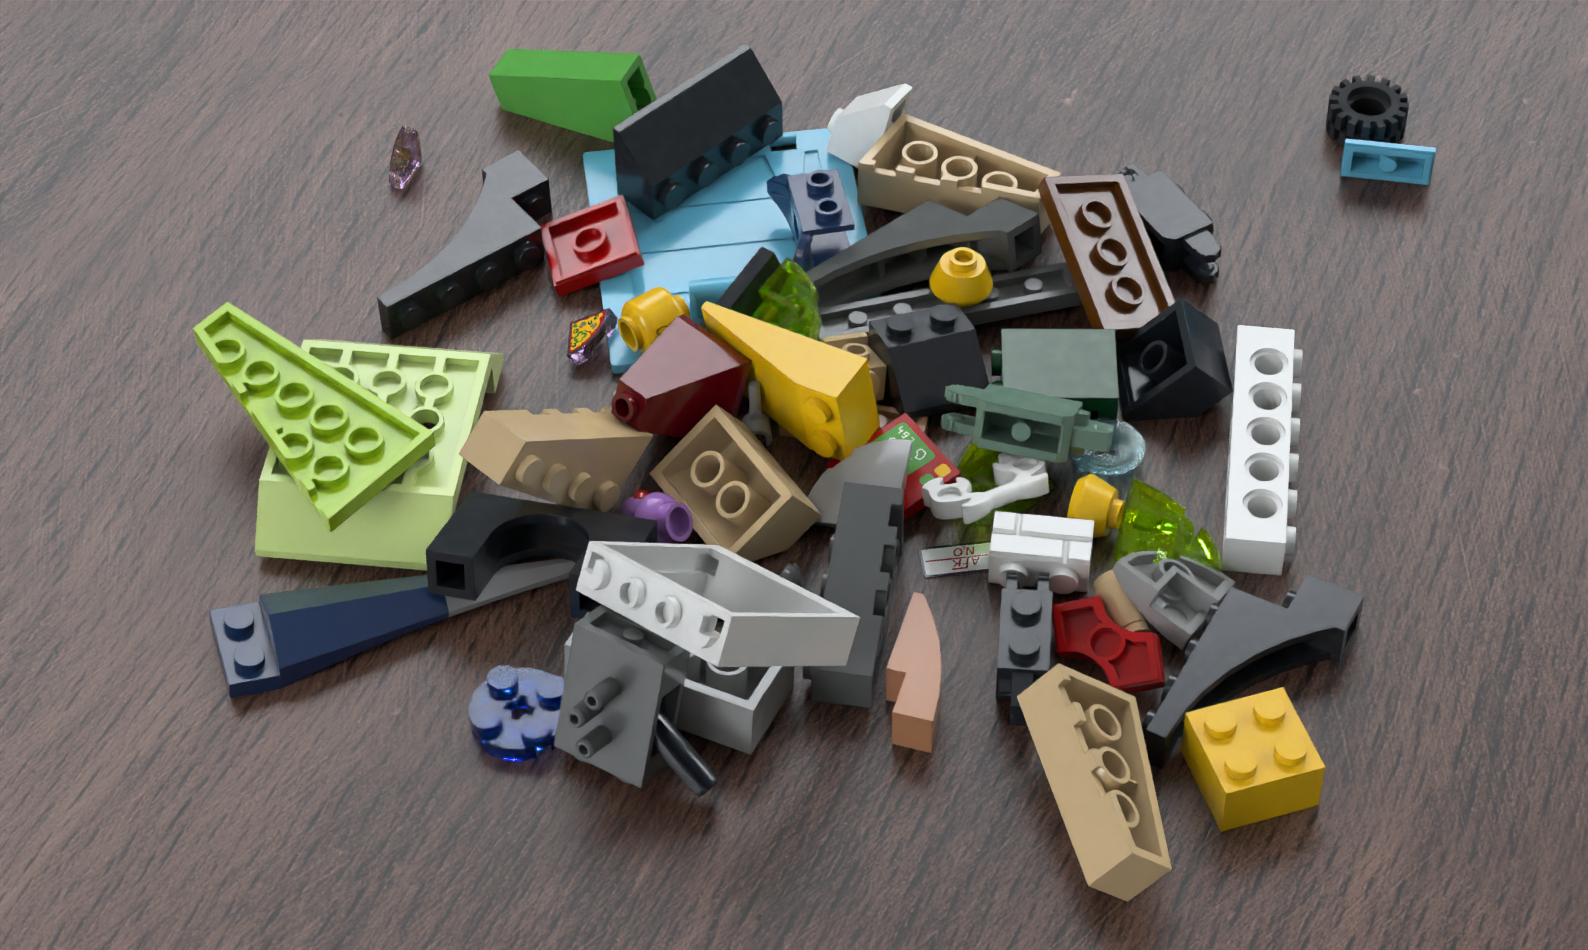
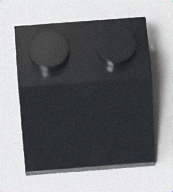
M1182 298L1116 345L1119 394L1123 415L1129 421L1198 417L1233 392L1218 323Z
M956 302L939 304L932 308L904 314H894L890 317L869 321L868 346L887 366L884 392L900 416L906 413L911 419L967 407L966 405L946 400V397H944L946 386L958 384L985 389L989 385L976 330Z

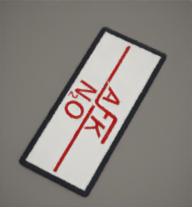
M991 540L919 548L918 552L924 578L989 571Z

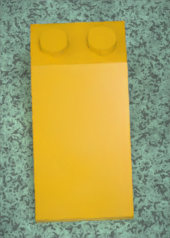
M708 301L701 306L706 330L752 360L743 395L749 399L748 383L753 380L759 381L761 408L806 447L823 457H832L842 461L852 454V450L865 445L880 426L867 358Z

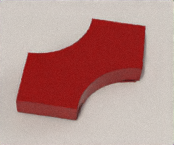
M1100 596L1052 605L1056 652L1061 658L1077 657L1095 663L1105 671L1110 686L1127 694L1163 688L1166 681L1160 639L1156 633L1132 632L1118 626L1109 618L1104 601Z

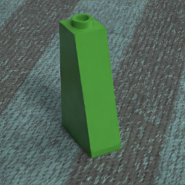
M508 49L488 75L502 110L613 143V127L657 100L640 54Z

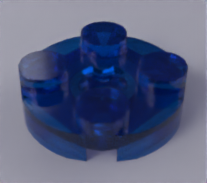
M500 665L491 669L487 674V680L482 682L473 692L468 705L470 728L472 734L480 740L481 748L498 759L517 762L537 758L536 751L543 750L550 745L552 750L557 748L554 746L565 680L558 675L535 668H513L508 665ZM526 708L533 713L523 714L520 720L512 719L511 711Z

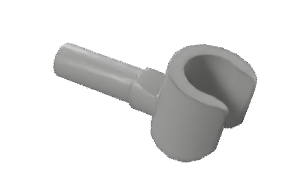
M753 380L748 383L749 414L743 417L742 422L746 424L754 435H764L766 446H769L772 442L770 419L768 415L763 413L761 408L760 382Z

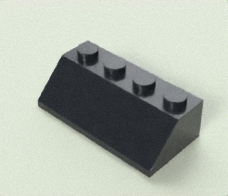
M743 44L613 127L617 194H623L627 202L653 221L670 209L676 208L682 201L702 188L708 187L714 180L735 166L741 165L746 159L767 145L773 144L783 135L782 101L751 47Z

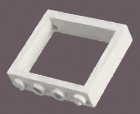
M589 541L576 590L717 667L846 666L860 620L859 616L719 545ZM718 618L724 620L721 633L715 631Z

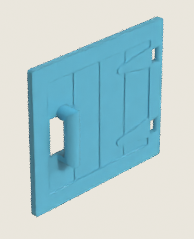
M827 128L783 132V135L773 144L767 145L746 159L741 165L735 166L714 180L708 187L702 188L682 201L676 208L670 209L654 221L627 202L645 265L599 282L603 311H606L604 320L611 371L613 373H626L643 354L639 350L632 351L620 335L618 319L622 317L621 311L625 302L655 287H662L667 289L673 296L680 295L689 308L690 319L700 324L704 319L701 306L706 301L716 304L761 247L775 253L788 276L787 281L772 298V300L778 301L782 322L769 324L812 339L806 327V319L802 318L797 279L791 277L790 266L796 253V244L793 241L792 232L786 218L767 193V181L773 176L781 174L792 176L811 173L816 170L827 171L837 169L855 225V230L846 231L849 244L851 246L865 238L867 232L861 204H857V186L853 167L846 161L826 151L831 136ZM796 145V149L771 152L770 148ZM614 149L585 152L583 154V164L589 207L619 196L617 194ZM877 294L866 299L877 298L881 296L880 294Z

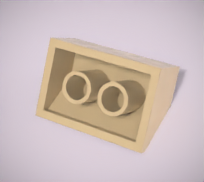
M717 404L649 473L665 494L670 495L676 502H681L689 508L693 518V528L706 545H719L751 562L788 550L822 515L746 424Z

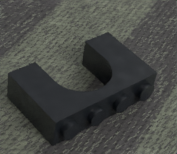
M470 491L426 549L428 593L476 601L493 575L502 567L526 558H561L576 563L569 573L571 617L582 619L587 612H592L601 605V603L576 590L589 541L658 543L657 520Z

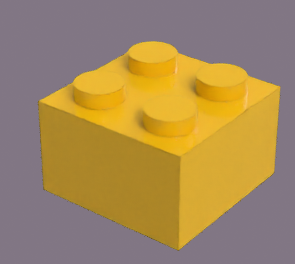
M1284 687L1185 713L1181 752L1221 832L1319 805L1325 765Z

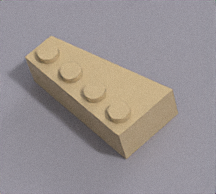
M602 407L600 412H593L588 408H574L573 413H561L557 409H543L541 414L534 415L527 410L484 411L458 454L501 486L563 506L607 512L618 501L622 486L653 435L639 432L626 422L618 420L611 413L612 407Z

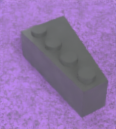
M844 482L835 534H832L830 540L829 570L823 572L820 597L859 616L860 620L846 666H803V679L811 680V701L872 708L903 558L904 489Z

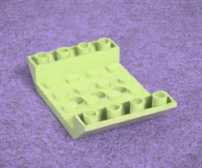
M326 339L303 340L301 346L303 350L420 424L427 422L436 424L435 427L429 429L434 432L436 446L332 532L326 527L274 451L269 447L259 479L255 536L256 556L427 571L426 549L454 514L468 462L458 453L478 422L485 393L495 394L504 361L503 353Z

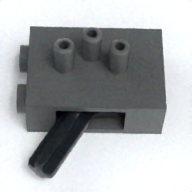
M602 604L576 622L573 630L554 746L574 755L576 759L601 768L617 776L621 781L633 784L639 788L645 786L669 765L698 797L706 794L718 782V776L676 728L690 652Z

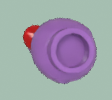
M641 489L634 496L626 499L620 509V515L657 520L658 543L678 544V542L685 541L692 532L693 518L689 508L681 502H676L673 497L665 493L654 492L649 494L646 490Z

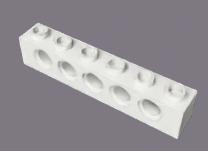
M1237 326L1233 360V392L1231 395L1222 553L1223 571L1281 576L1284 556H1294L1296 527L1287 526V519H1295L1297 490L1288 489L1289 482L1296 483L1299 454L1290 453V447H1298L1300 418H1291V412H1299L1301 384L1293 383V377L1300 378L1303 350L1294 349L1295 330Z

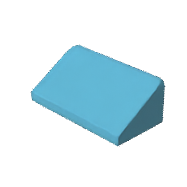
M1345 139L1340 176L1430 185L1436 148Z

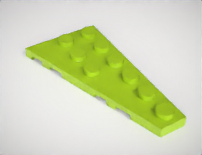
M226 302L193 328L195 340L330 532L334 531L436 446L434 432L229 302Z

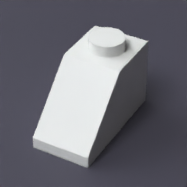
M904 83L857 96L844 110L838 108L831 117L827 127V131L831 133L826 151L858 168V162L898 117L905 113L913 87Z

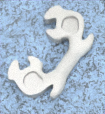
M1003 452L998 455L999 463L993 464L994 482L999 487L986 492L972 493L971 483L965 478L957 477L956 483L944 485L943 478L938 477L923 485L924 505L931 508V512L936 518L956 519L963 517L964 524L975 522L989 514L992 510L1006 504L1049 493L1045 461Z

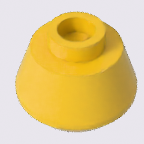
M959 247L946 252L941 257L931 273L929 285L934 295L943 303L950 304L956 302L959 308H966L979 304L990 295L993 289V279L984 258L979 253L970 248Z
M1088 474L1079 478L1074 487L1067 518L1093 520V538L1105 537L1109 534L1111 528L1119 529L1124 515L1125 501L1118 499V490L1095 474Z

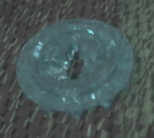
M1111 418L1093 419V421L1115 426L1112 446L1109 451L1115 450V456H1111L1108 453L1099 455L1098 451L1085 449L1083 456L1071 455L1069 458L1074 460L1077 472L1088 471L1090 474H1095L1098 477L1101 475L1109 476L1113 482L1116 481L1120 474L1132 477L1136 467L1143 465L1146 445L1140 432L1132 425L1121 420Z

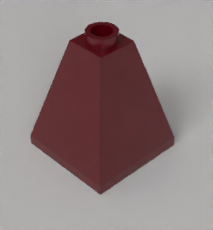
M684 314L677 316L619 379L616 394L611 402V413L618 420L626 422L639 432L684 438L716 404L735 418L737 417L752 360Z

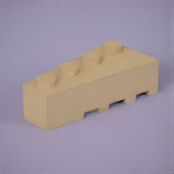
M902 113L858 162L857 204L907 213L925 201L931 200L968 216L1001 197L1039 213L1042 234L1051 222L1037 187L1044 177L1061 176V173Z
M1058 663L1019 694L1017 699L1088 886L1128 902L1172 870L1136 697Z

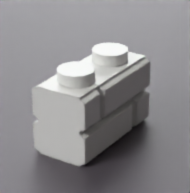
M995 511L989 553L988 583L1001 584L1006 587L1007 570L1018 571L1020 588L1024 586L1035 587V579L1038 577V572L1050 573L1049 589L1056 593L1088 592L1094 521Z

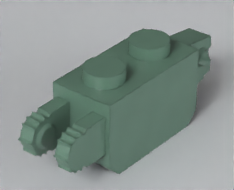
M958 384L946 386L944 396L946 400L956 404L976 407L977 412L976 417L959 413L942 415V429L973 436L972 443L979 448L1060 463L1067 462L1071 455L1083 456L1085 449L1108 452L1112 446L1115 426L1090 420L1091 412L1082 410L1083 402L989 384L985 389Z

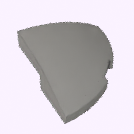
M893 439L863 445L852 450V454L839 462L835 467L828 468L820 476L807 497L822 514L813 525L836 528L844 482L905 489L913 440Z
M1156 551L1135 552L1122 557L1112 569L1121 587L1152 626L1181 650L1204 625L1211 605L1214 602L1220 604L1230 587H1233L1236 583L1214 568L1181 555L1178 560L1164 558L1160 560L1159 564L1153 563L1158 555Z

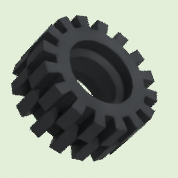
M1360 75L1353 76L1352 83L1347 79L1340 81V86L1335 85L1329 96L1326 118V131H1330L1329 137L1332 140L1339 138L1338 145L1344 148L1345 139L1399 144L1400 139H1403L1409 109L1406 93L1401 94V87L1397 84L1390 88V80L1383 78L1380 83L1375 82V76L1368 75L1367 81H1362ZM1359 113H1369L1376 116H1367Z

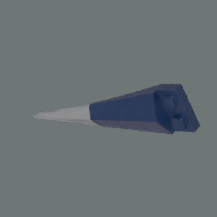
M565 559L506 565L493 575L476 601L428 593L427 575L260 594L258 602L209 610L210 626L229 697L233 698L281 689L319 670L406 633L482 605L567 579L576 563Z

